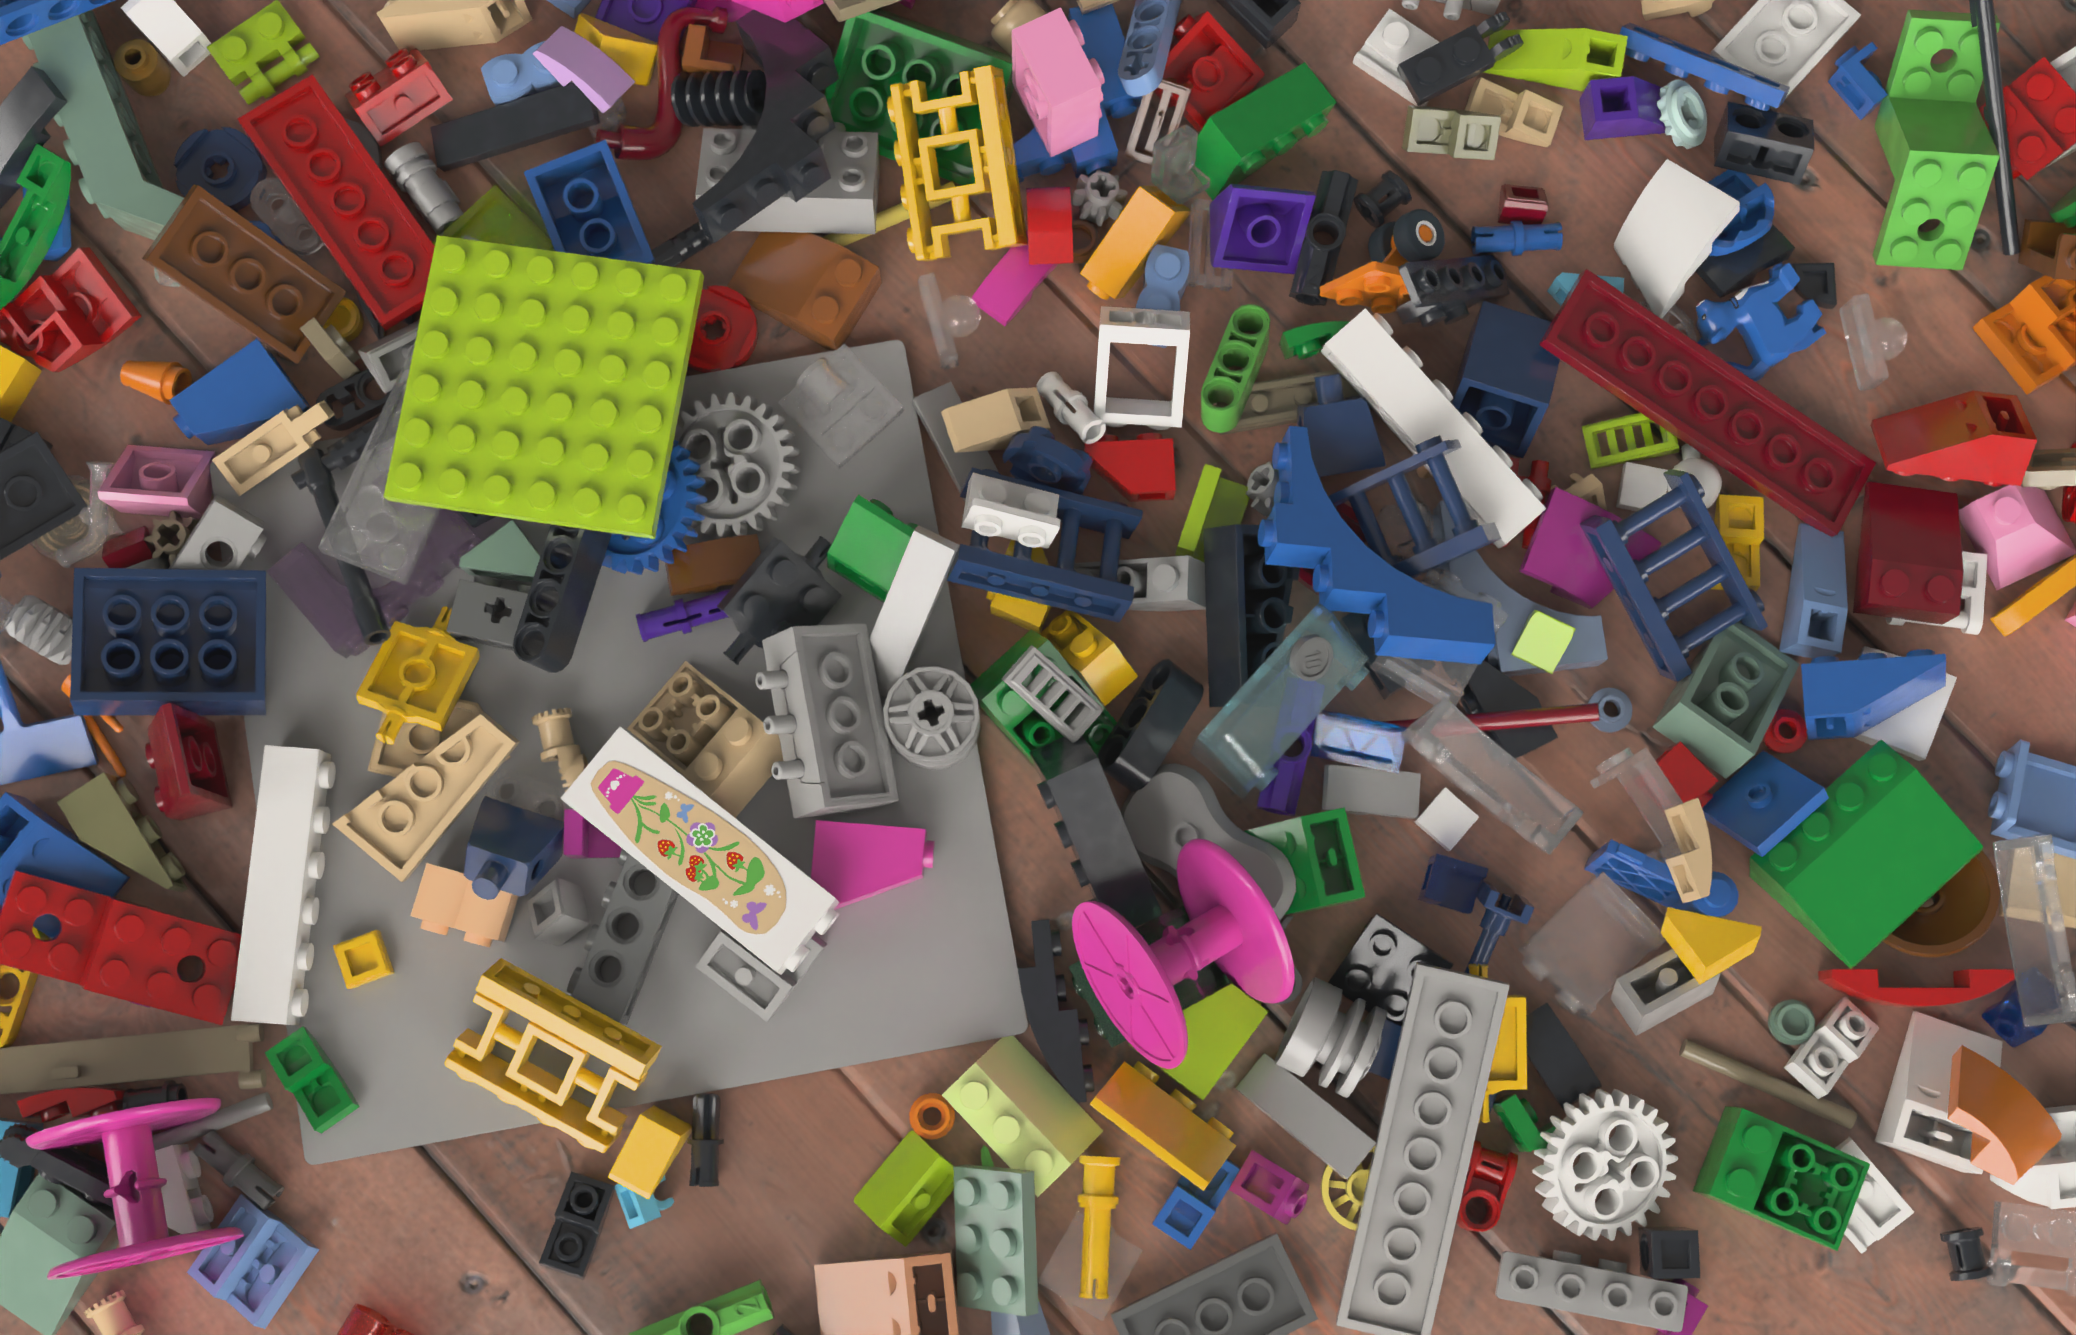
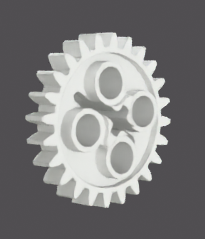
M1597 1089L1594 1099L1583 1093L1579 1094L1580 1107L1576 1108L1567 1102L1564 1103L1567 1117L1562 1120L1552 1115L1550 1120L1556 1128L1553 1133H1540V1136L1548 1142L1546 1149L1534 1150V1154L1544 1160V1165L1532 1169L1533 1174L1544 1179L1543 1182L1535 1187V1191L1546 1197L1542 1206L1554 1214L1552 1219L1564 1227L1567 1226V1229L1578 1236L1584 1234L1594 1241H1597L1601 1234L1610 1241H1613L1616 1236V1230L1621 1231L1627 1236L1632 1234V1221L1645 1227L1647 1220L1644 1212L1648 1209L1659 1214L1660 1209L1655 1199L1657 1196L1669 1198L1670 1193L1662 1185L1664 1181L1676 1179L1675 1174L1666 1170L1668 1164L1678 1160V1156L1666 1151L1676 1141L1675 1138L1663 1133L1669 1124L1667 1121L1657 1117L1658 1110L1632 1094L1628 1096L1618 1089H1614L1612 1094ZM1616 1126L1614 1135L1609 1139L1611 1130ZM1580 1154L1579 1162L1573 1167L1575 1158ZM1637 1163V1168L1635 1172L1631 1175V1170L1633 1166ZM1602 1190L1600 1199L1595 1203L1597 1194Z

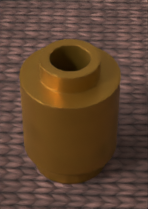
M134 39L123 43L117 49L114 56L115 69L136 93L143 96H157L168 88L171 79L170 67L150 43Z

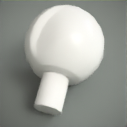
M1685 444L1681 448L1683 461L1674 466L1673 469L1688 472V474H1693L1698 479L1705 492L1702 500L1706 508H1709L1713 505L1721 490L1722 479L1720 473L1712 463L1700 458L1699 451ZM1667 482V490L1669 492L1671 488Z

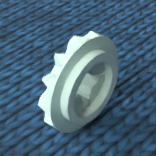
M1680 79L1673 80L1668 85L1660 88L1661 99L1657 101V107L1660 109L1662 117L1659 120L1666 127L1665 134L1672 135L1673 143L1676 146L1690 149L1700 145L1705 139L1707 113L1701 97L1687 82Z

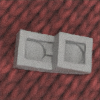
M1325 765L1322 810L1329 811L1345 807L1348 814H1373L1404 819L1418 818L1421 773Z

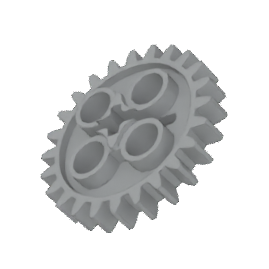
M730 392L725 403L722 397L712 394L710 408L699 400L695 401L696 415L693 416L685 411L680 412L685 425L682 428L676 426L675 440L678 441V445L691 451L688 459L700 464V468L693 475L705 479L706 484L697 489L696 493L706 497V490L713 482H717L719 492L713 501L696 505L695 511L704 515L705 519L702 521H692L691 527L696 528L701 524V532L712 535L717 529L718 536L723 538L730 537L732 528L738 536L747 535V524L755 530L762 531L763 522L761 517L765 516L776 521L778 517L773 507L776 504L785 507L790 505L788 500L782 495L784 490L794 491L798 488L794 483L788 481L790 474L801 472V468L790 464V459L799 455L800 450L786 445L795 437L794 432L788 429L780 430L786 419L778 414L771 416L773 407L764 402L757 407V399L749 395L742 402L739 395ZM725 427L726 429H725V432H724V440H723V439L721 438L720 431H721L722 428ZM751 429L753 440L747 448L741 450L739 445L740 437L746 430ZM710 439L711 450L705 458L700 459L698 455L699 446L704 440ZM730 458L734 459L733 465H730ZM729 466L728 473H725L724 467ZM759 472L761 483L754 492L749 493L747 481L752 474ZM736 492L738 496V502L736 504H733L734 493Z

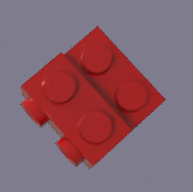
M1208 11L1194 18L1191 14H1187L1175 25L1173 35L1176 38L1171 42L1163 78L1171 77L1177 79V83L1193 85L1183 116L1199 133L1210 116L1245 97L1265 76L1260 67ZM1157 87L1154 93L1160 99L1162 97L1163 89ZM1172 93L1168 108L1176 107L1179 98L1178 94Z
M2045 56L2011 84L2003 88L2012 176L2014 180L2022 175L2028 182L2076 144V92ZM1985 102V103H1984L1981 107H1979L1978 109H1979V111H1980V113H1981V116H1982V118H1983V120H1984V122H1985V124H1986V127H1987V129H1988V131H1989V126H1988V124H1987V122H1986V120H1985V118H1984V109H1983V108L1986 106V102Z

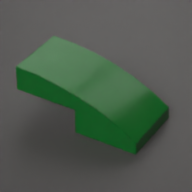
M302 1026L265 1052L285 1090L294 1094L314 1131L322 1134L360 1107L329 1057L306 1027Z

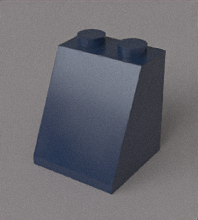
M1483 301L1469 334L1451 392L1453 399L1450 402L1461 415L1467 412L1480 424L1483 429L1480 436L1491 448L1496 445L1505 453L1524 458L1549 406L1560 361L1558 357L1539 345L1551 322Z

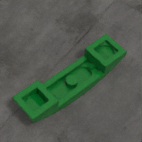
M37 143L16 181L28 190L0 242V310L21 291L43 261L57 234L68 200L71 163Z

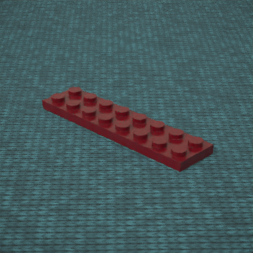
M1588 269L1579 274L1539 343L1541 347L1811 527L1831 537L1838 535L1876 462Z

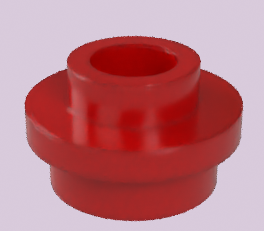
M1789 709L1777 710L1763 737V741L1770 750L1776 753L1789 754L1795 752L1804 745L1807 739L1806 723L1795 711ZM1781 723L1788 724L1791 727L1792 736L1790 739L1783 738L1780 735L1779 726Z

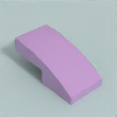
M563 26L559 27L533 53L563 87L572 80L602 113L607 111L635 83L617 63L599 48Z

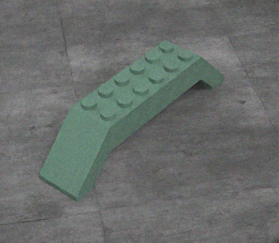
M93 9L23 36L24 43L29 50L34 49L38 62L33 63V67L44 70L68 101L53 118L60 127L64 126L69 139L64 140L63 144L72 163L75 166L79 165L84 178L79 179L78 182L84 197L89 204H97L105 219L111 217L122 229L155 240L184 197L163 188Z

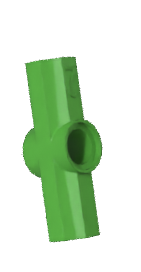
M761 1279L706 1302L697 1303L689 1309L630 1332L629 1335H695L690 1323L691 1318L696 1313H704L711 1318L714 1326L711 1335H734L773 1319L775 1316L767 1290Z

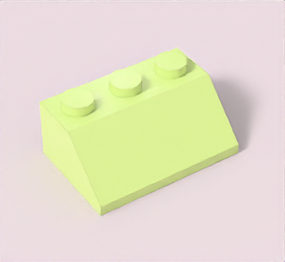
M1014 1036L1002 1037L942 1094L951 1106L1011 1169L1034 1171L1035 1195L1037 1197L1103 1132L1099 1125Z

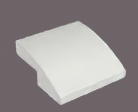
M1866 646L1862 647L1859 654L1860 656L1866 653H1884L1887 655V658L1901 657ZM1946 673L1945 687L1854 738L1869 745H1875L1882 739L1892 749L1918 761L1926 759L1957 677Z

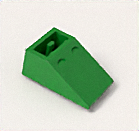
M1033 630L1027 632L970 684L978 699L979 706L1033 765L1034 762L1029 752L1064 736L1002 680L1003 676L1031 645L1039 650L1103 708L1102 713L1082 735L1096 756L1117 723L1053 644ZM1038 664L1021 684L1026 688L1043 668ZM1052 677L1035 697L1040 699L1056 680ZM1065 690L1050 707V710L1054 712L1070 693Z
M1345 807L1244 831L1279 849L1293 868L1296 878V892L1284 916L1359 901L1366 897Z
M1725 1106L1693 1192L1838 1251L1870 1164L1744 1108Z

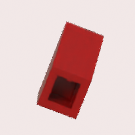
M1144 433L1137 435L1136 440L1119 441L1118 436L1103 435L1095 443H1084V452L1093 461L1090 467L1129 502L1174 500L1176 481L1173 438L1163 439V435L1160 433Z

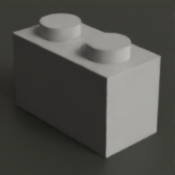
M1670 949L1617 978L1610 999L1635 1036L1712 995L1721 974L1719 973L1704 983L1699 984L1675 951Z

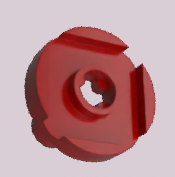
M721 285L706 286L707 289L701 292L688 366L702 373L737 368L749 359L757 345L759 333L756 315L746 298L734 289ZM716 320L722 321L724 335L716 337L714 340L707 339L708 334L703 330L706 323L713 325Z

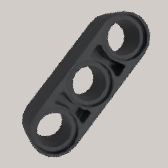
M1170 659L1158 662L1150 670L1101 747L1097 757L1103 771L1131 792L1144 788L1158 770L1200 703L1204 692L1203 685Z

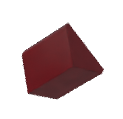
M1501 185L1498 223L1511 224L1512 221H1522L1523 225L1542 224L1549 206L1545 190L1538 187Z
M142 526L103 542L102 559L108 568H128L148 559H153L152 555L156 549L154 545L145 541V537L150 536L148 528Z

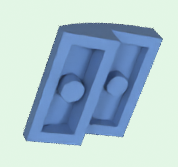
M241 1194L218 1228L237 1227L243 1231L244 1236L227 1243L203 1249L187 1273L214 1298L226 1300L253 1326L266 1329L320 1249L268 1209L263 1211L251 1198Z

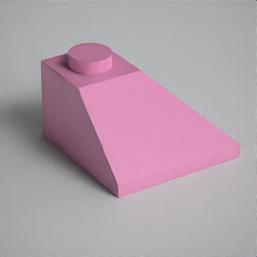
M2022 484L2021 486L2008 485L1973 501L1959 510V520L1976 552L1988 554L1986 571L1996 590L2076 554V548L2045 490L2036 487H2022Z

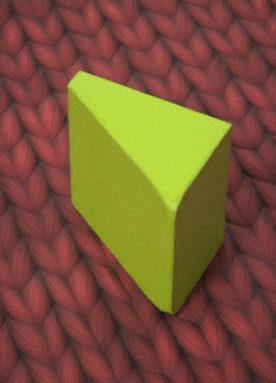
M1534 610L1529 614L1511 655L1553 674L1576 629L1543 612Z

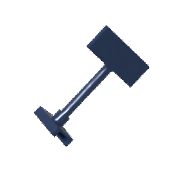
M1482 879L1475 896L1487 908L1479 925L1483 930L1464 973L1469 974V964H1488L1500 935L1505 936L1511 920L1528 924L1535 907L1524 896L1515 894L1510 906L1511 896L1502 893L1498 901L1499 891L1490 882ZM1385 1019L1381 1034L1382 1041L1369 1072L1390 1080L1402 1025ZM1499 1092L1489 1095V1114Z

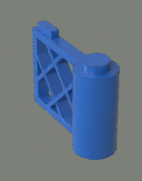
M1612 839L1588 857L1584 867L1586 871L1670 908L1722 918L1732 912L1738 903L1739 894L1734 881L1726 874L1716 871L1712 872L1709 896L1682 903L1667 864Z

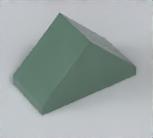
M511 520L460 558L459 567L468 575L532 583L541 555L522 529Z

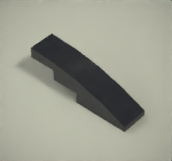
M31 66L0 105V209L21 187L16 181L36 143L43 146L50 139L51 136L44 127L68 102L44 70Z

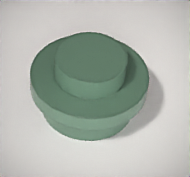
M1794 999L1783 1000L1771 1009L1768 1016V1027L1772 1036L1777 1041L1786 1045H1799L1806 1042L1812 1036L1815 1029V1018L1811 1009L1805 1003Z

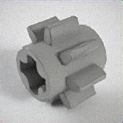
M1096 170V173L1092 174L1089 178L1082 174L1079 176L1076 185L1077 190H1074L1071 199L1072 205L1079 206L1081 213L1079 219H1086L1097 223L1098 226H1102V223L1109 217L1117 220L1122 211L1121 205H1124L1128 194L1126 190H1119L1118 175L1113 176L1109 173L1101 172V170Z
M1270 461L1258 466L1251 473L1247 484L1249 490L1246 492V495L1254 500L1251 507L1265 517L1274 506V491L1279 481V471L1273 468Z

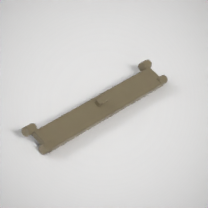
M262 1023L0 1048V1095L239 1072L238 1084L241 1090L264 1088L267 1083L266 1072L264 1069L254 1070L253 1042L264 1040V1027Z

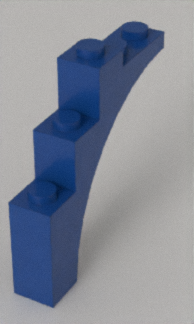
M1289 426L1282 441L1276 442L1273 449L1272 466L1279 471V481L1274 491V506L1267 519L1261 520L1258 530V544L1265 548V564L1314 569L1313 590L1319 592L1320 610L1370 614L1368 619V635L1370 638H1374L1375 655L1481 664L1496 645L1492 603L1456 597L1426 586L1395 569L1367 547L1340 517L1323 489L1312 460L1307 427Z

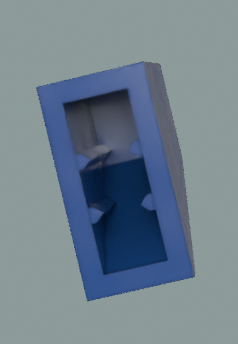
M258 339L249 343L169 400L179 413L173 417V420L180 430L189 439L196 436L207 445L244 438L287 408L289 410L297 404L303 413L312 408L270 350Z

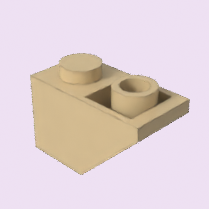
M1037 387L1004 389L941 411L955 453L1003 450L1007 448L1014 435L1028 433L1033 426L1043 427L1047 430L1050 429Z

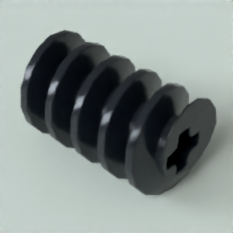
M760 69L752 70L750 73L747 70H737L735 73L731 70L722 71L720 74L717 71H708L706 74L703 72H692L691 74L680 72L675 76L671 84V100L674 112L680 122L687 127H699L700 125L702 127L714 125H758L765 105L767 84L765 73Z

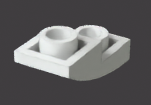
M1845 996L1818 1023L1812 1036L1799 1046L1784 1068L1817 1099H1820L1830 1092L1848 1064L1861 1056L1879 1030V1027Z

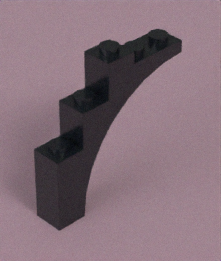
M752 10L735 21L746 53L765 73L767 82L765 105L756 132L740 159L718 183L692 203L704 234L713 243L722 239L783 195L787 194L792 200L798 202L831 179L822 148L816 141L835 128L826 97L821 91L839 80V75L830 47L795 18L784 23L756 10Z

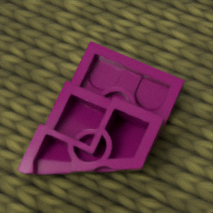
M1555 487L1549 493L1544 506L1546 509L1541 513L1519 572L1552 585L1551 593L1592 609L1614 590V587L1580 523L1594 515L1609 518L1612 521L1616 520L1617 522L1623 519L1580 497ZM1640 530L1628 537V543L1625 544V547L1631 558L1639 561L1659 549L1662 543L1645 531Z

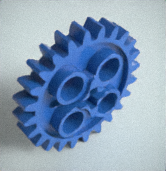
M674 439L655 539L629 537V535L612 533L602 566L612 568V570L623 574L628 570L631 573L642 575L644 568L657 572L659 571V559L668 564L674 563L672 554L674 548L685 553L688 549L683 541L685 535L697 538L698 533L691 527L692 521H702L705 519L704 515L695 510L696 505L707 502V497L696 493V490L706 484V480L693 475L700 468V464L688 459L691 451L678 445L677 440Z

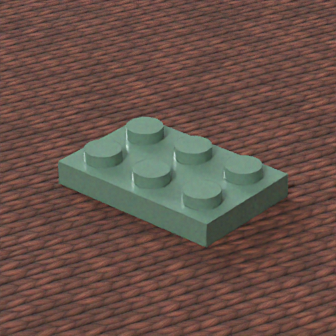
M970 1164L953 1166L958 1306L1019 1316L1038 1314L1034 1171Z

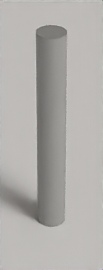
M268 1092L217 1110L207 1117L152 1135L155 1151L171 1145L188 1142L206 1135L212 1130L216 1131L273 1109L272 1099Z

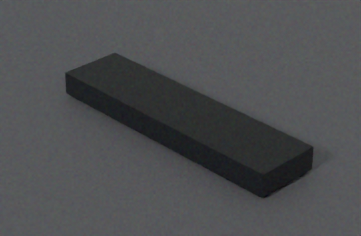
M571 82L564 87L552 88L432 126L430 129L437 168L446 172L600 124L597 107L574 82Z

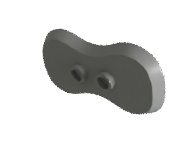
M1176 763L1164 764L1158 768L1144 788L1129 793L1122 806L1121 815L1140 859L1171 873L1177 878V859L1181 848L1192 839L1209 840L1226 850L1246 869L1268 899L1279 921L1289 909L1296 892V878L1292 866L1279 849L1264 840L1245 833L1226 816L1212 787L1200 773L1185 765Z

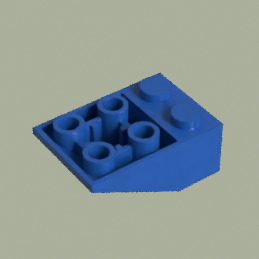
M1918 649L1907 652L1906 657L1887 658V655L1884 653H1866L1860 655L1858 660L1839 661V658L1835 656H1821L1813 658L1811 663L1801 664L1804 713L1808 740L1857 737L1945 687L1946 654H1935V651L1930 649Z
M5 792L0 798L1 906L3 905L14 870L115 897L130 879L127 874L81 841L76 835L29 799ZM52 914L41 915L33 924L35 928L52 939L58 935L61 928L59 919Z

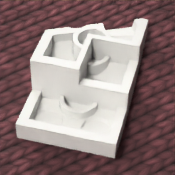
M1668 159L1655 173L1639 196L1614 242V249L1623 265H1626L1630 271L1631 279L1636 288L1642 292L1650 306L1651 312L1661 319L1684 294L1686 281L1712 252V242L1740 211L1739 201Z

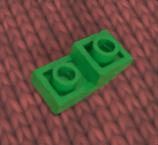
M1350 321L1314 323L1283 332L1279 346L1285 360L1294 356H1298L1299 360H1304L1317 355L1323 349L1322 346Z

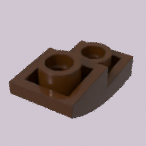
M758 535L734 536L686 545L688 549L686 553L674 548L672 550L674 563L668 564L665 562L670 594L674 596L714 592L718 586L736 584L761 554Z

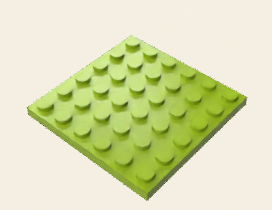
M437 235L383 497L393 502L655 539L703 287V273L700 270Z

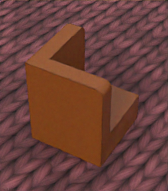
M689 24L681 64L684 72L689 74L692 72H703L706 74L708 71H717L720 74L722 71L731 70L735 73L737 70H741L744 56L742 45L711 41L706 26Z

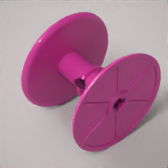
M1196 838L1187 842L1181 848L1177 859L1178 887L1190 922L1178 929H1175L1172 925L1167 926L1163 930L1162 938L1148 945L1129 921L1104 903L1098 901L1083 902L1075 908L1072 918L1073 937L1078 957L1103 1009L1120 1033L1142 1056L1155 1065L1166 1069H1173L1183 1062L1188 1050L1186 1021L1173 985L1185 978L1197 980V971L1214 961L1238 988L1252 998L1264 1003L1275 1004L1286 1000L1291 995L1294 987L1295 974L1291 950L1284 930L1268 899L1252 876L1231 854L1217 844L1205 839Z
M195 1098L134 1107L54 1126L26 1138V1143L29 1147L39 1150L103 1143L110 1189L106 1190L103 1195L105 1198H112L120 1247L54 1266L47 1274L48 1280L88 1275L165 1259L227 1243L244 1236L243 1231L237 1227L216 1228L169 1237L161 1191V1187L167 1184L166 1178H159L152 1132L207 1117L220 1108L221 1099Z

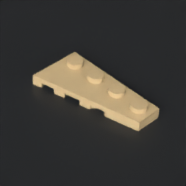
M482 713L436 746L434 750L401 772L399 776L363 800L353 810L344 814L332 825L399 881L404 882L415 871L520 741L488 714Z

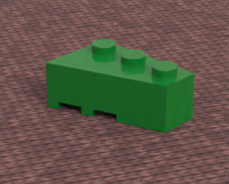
M1304 62L1210 116L1184 158L1183 164L1213 201L1230 184H1239L1275 157L1286 153L1306 135L1308 138H1311L1318 134L1329 123L1326 117L1336 104V101Z

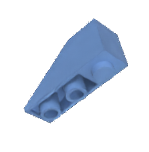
M1800 523L1798 525L1779 652L1812 659L1821 656H1834L1842 651L1848 611L1844 532L1839 531L1838 535L1831 537L1808 524Z

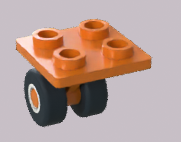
M1415 209L1402 215L1397 221L1388 222L1376 228L1372 232L1368 243L1372 262L1320 286V296L1335 299L1336 303L1342 306L1362 305L1371 307V311L1374 313L1386 314L1395 312L1397 306L1411 300L1399 272V266L1406 262L1433 260L1441 254L1445 244V235L1441 223L1431 212L1424 209Z

